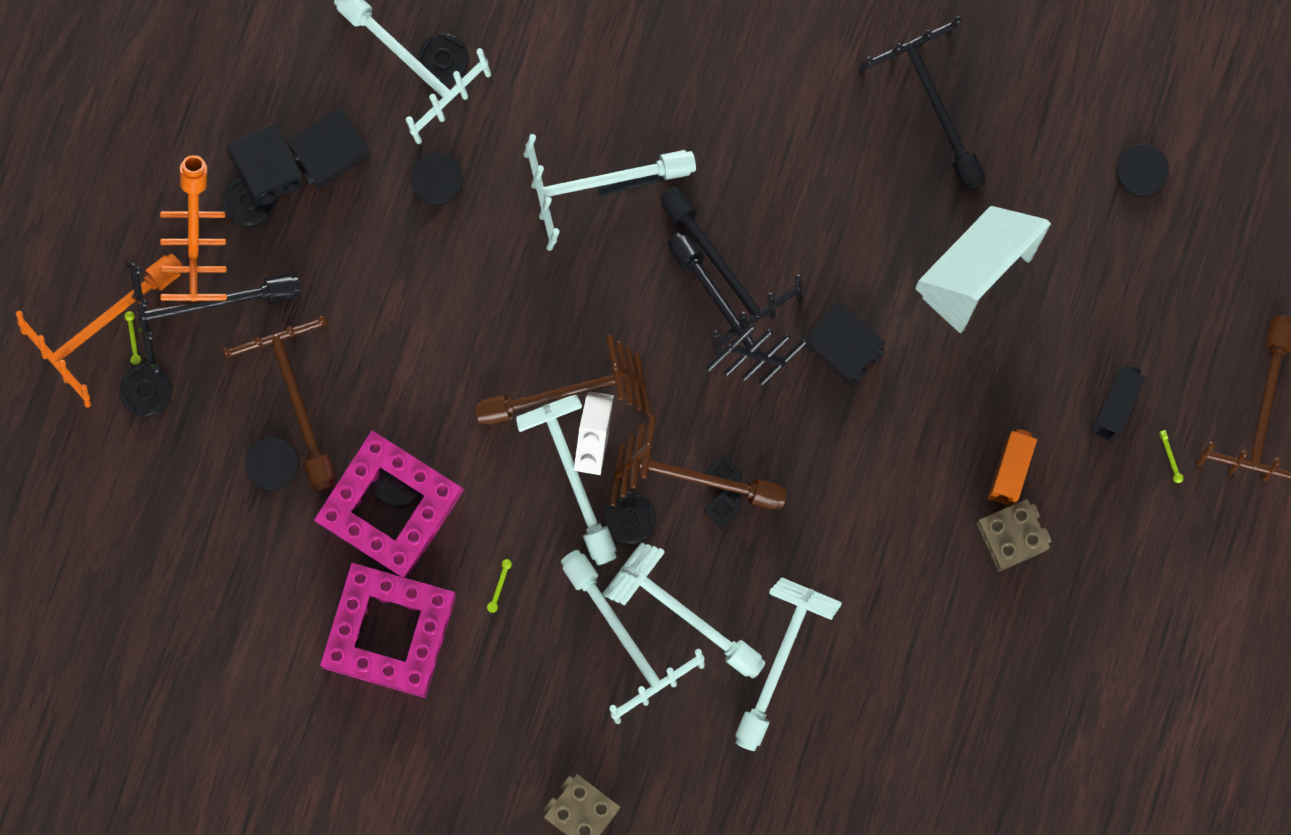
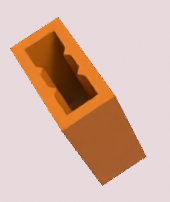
M1017 429L1016 432L1011 431L1007 437L988 500L1007 506H1012L1019 500L1037 439L1032 437V433Z

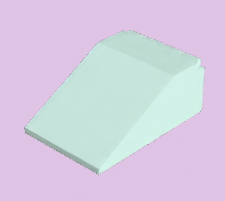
M990 206L918 281L915 289L923 296V300L959 333H962L984 293L1020 256L1027 263L1032 260L1051 223L1044 218Z

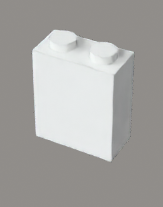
M587 392L579 428L574 471L601 474L609 435L614 395Z

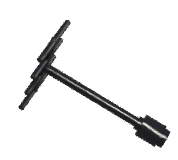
M958 16L952 22L933 31L927 30L924 35L904 44L899 43L895 48L874 58L868 57L861 64L859 72L864 73L870 67L888 59L893 60L897 55L905 51L908 52L956 154L954 157L956 162L952 163L955 173L962 187L965 186L966 190L970 191L986 183L984 179L985 173L976 154L970 155L968 151H965L916 47H922L925 42L945 33H952L962 21V18Z
M672 187L661 195V206L676 226L682 225L687 227L751 314L747 318L745 312L740 313V320L745 329L768 313L771 319L776 318L775 308L796 295L798 301L803 299L801 276L796 275L794 287L774 299L772 293H769L767 295L768 304L760 309L695 222L694 215L697 210L683 191L678 190L677 187ZM730 329L721 336H719L717 330L713 331V346L715 347L716 355L722 352V344L737 335L733 329Z
M679 232L669 239V251L681 269L694 272L737 334V337L727 345L706 369L711 372L731 352L741 356L724 371L726 376H730L748 357L758 359L742 376L744 381H747L766 362L776 364L759 381L764 386L808 343L807 340L802 339L783 358L774 356V354L791 338L788 334H785L766 353L761 352L759 347L773 334V331L768 329L754 342L750 333L755 329V325L750 324L745 329L702 267L704 254L693 238L685 232ZM742 342L745 347H741L738 345Z
M130 261L125 263V266L130 269L134 294H132L131 298L137 304L140 326L137 330L143 336L147 357L144 359V363L155 372H159L161 368L155 362L151 341L155 336L149 330V320L258 298L267 299L269 304L293 300L295 296H300L301 294L297 276L284 274L265 278L264 284H261L260 288L227 294L226 301H190L146 310L145 307L148 306V301L143 298L139 277L142 269L136 263Z

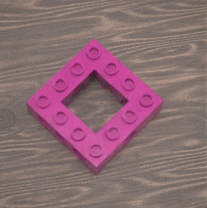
M372 430L314 521L396 574L408 579L465 489ZM380 467L424 495L396 541L370 525L367 521L351 513L352 510L361 506L364 501L362 498L371 483L377 481L380 475Z
M351 563L320 666L325 670L426 698L456 599L455 592ZM370 596L386 604L392 602L405 606L410 611H421L406 662L355 648L357 640L361 638L360 628L364 615H368L369 609L367 606Z

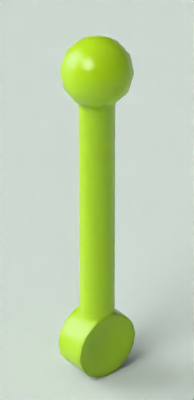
M128 311L124 317L128 321L133 353L131 363L133 365H140L142 359L138 355L133 324L135 314L132 311Z
M1165 430L1159 431L1174 472L1173 480L1176 483H1181L1183 475L1178 471L1168 442L1167 433Z
M509 559L502 561L503 569L492 602L487 605V609L491 613H495L498 610L497 601L507 571L512 567V562Z

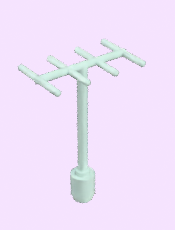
M365 0L334 1L337 10L355 27L365 25L442 97L438 101L435 94L430 95L433 107L416 124H414L412 117L406 118L410 133L417 144L422 143L419 131L436 114L440 122L445 121L442 109L459 92L464 100L468 99L465 86L482 70L486 77L491 76L488 60L483 50L479 48L477 49V55L480 62L463 78H461L458 71H455L453 76L456 85L449 90L372 18V7Z
M534 134L530 135L524 151V157L529 158L534 178L531 187L537 190L541 206L539 218L541 220L544 219L549 238L547 250L549 251L553 249L559 235V229H554L549 210L552 199L549 196L655 174L663 176L664 180L689 176L691 172L696 171V163L692 151L686 152L682 150L660 155L659 161H656V164L544 187L541 177L544 167L538 165L534 149L536 139Z
M573 395L517 416L516 420L520 432L547 422L588 526L586 529L587 533L583 535L584 541L592 560H595L597 565H601L617 558L615 554L617 549L608 526L602 527L601 523H597L577 471H574V461L557 421V417L582 408L578 395Z
M641 542L626 563L620 568V571L602 595L615 600L617 603L620 602L622 605H626L638 587H643L725 650L724 654L727 655L725 661L745 677L755 678L765 665V661L761 659L762 655L742 640L737 643L735 641L730 642L647 578V575L665 551Z
M575 550L561 560L563 564L562 569L575 589H583V591L589 593L651 686L646 690L643 686H640L638 688L639 695L618 709L615 705L610 706L611 717L616 724L621 723L620 716L641 702L647 706L649 704L648 698L668 684L676 687V679L697 665L700 669L705 667V658L702 655V651L696 649L695 658L675 671L669 667L667 669L668 676L659 680L597 588L596 578L598 573L585 554Z
M782 577L770 589L769 594L795 604L797 607L757 705L751 712L746 711L735 735L737 737L735 743L751 751H755L757 746L761 745L770 723L766 719L767 714H765V711L806 611L809 610L831 620L842 605L840 601Z

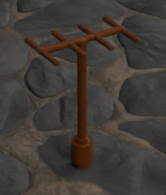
M1277 315L1270 322L1265 347L1270 350L1272 356L1250 461L1244 460L1248 455L1247 450H1243L1236 458L1212 452L1215 443L1210 442L1205 450L1201 452V456L1196 462L1197 466H1202L1206 459L1231 464L1232 466L1228 470L1230 474H1234L1239 467L1263 472L1262 482H1266L1271 475L1291 479V471L1277 468L1281 463L1279 458H1276L1270 466L1261 464L1282 356L1291 352V317Z
M320 316L317 320L293 328L287 327L284 331L263 338L256 337L254 341L222 350L225 357L232 359L234 355L258 347L264 348L265 345L270 343L273 344L309 455H307L308 461H305L304 465L311 486L315 487L316 492L336 486L335 479L337 477L329 454L323 455V452L319 451L282 339L288 337L295 338L297 334L319 327H327L328 320L323 316Z
M607 335L606 339L613 375L515 400L509 398L507 394L484 399L475 405L477 420L481 425L485 423L486 425H492L513 419V413L522 408L616 385L619 400H624L626 395L627 405H633L635 401L636 410L641 411L644 408L645 416H650L651 410L640 355L638 352L633 353L632 358L630 347H625L623 351L622 341H616L614 345L613 336Z
M655 415L649 416L644 446L646 426L639 425L634 455L635 435H629L625 463L623 465L625 445L619 444L609 504L611 507L616 506L621 477L622 483L619 496L622 498L626 497L629 474L632 467L631 488L637 487L639 469H641L640 478L647 479L648 471L744 494L751 505L771 510L781 509L784 506L787 490L782 488L780 484L757 478L752 483L744 484L650 460L656 422Z

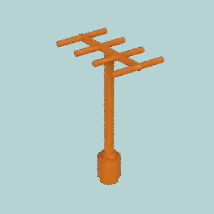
M192 155L186 157L180 165V186L183 191L188 193V211L160 212L161 218H188V239H160V245H188L189 266H161L160 272L189 273L190 294H161L160 300L192 302L226 301L227 294H198L197 273H226L227 271L226 266H197L199 245H226V239H199V218H225L226 213L199 212V193L203 192L207 187V165L201 157Z
M172 253L168 256L164 255L145 270L147 276L144 277L145 281L141 283L143 295L150 289L155 290L157 288L162 291L181 276L180 273L160 272L161 266H183ZM134 289L54 353L46 345L44 337L42 335L38 336L24 320L22 311L16 312L17 323L21 333L28 335L40 349L43 359L48 358L62 374L63 382L69 383L76 390L87 408L91 406L87 386L81 385L67 369L66 362L62 359L135 302L131 298L132 294H134Z

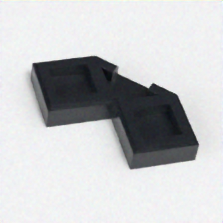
M724 454L704 472V474L742 483V472ZM720 489L722 492L703 511L723 529L741 512V494Z

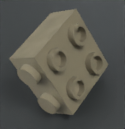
M1028 499L982 518L976 523L998 572L1039 555L1050 548L1048 544L1051 542L1049 533L1045 527L1041 529L1037 520L1040 518L1039 512L1035 504H1030Z
M577 774L574 779L571 776L567 778L560 788L563 791L562 795L558 800L552 798L543 811L547 813L544 818L565 835H601L621 808Z

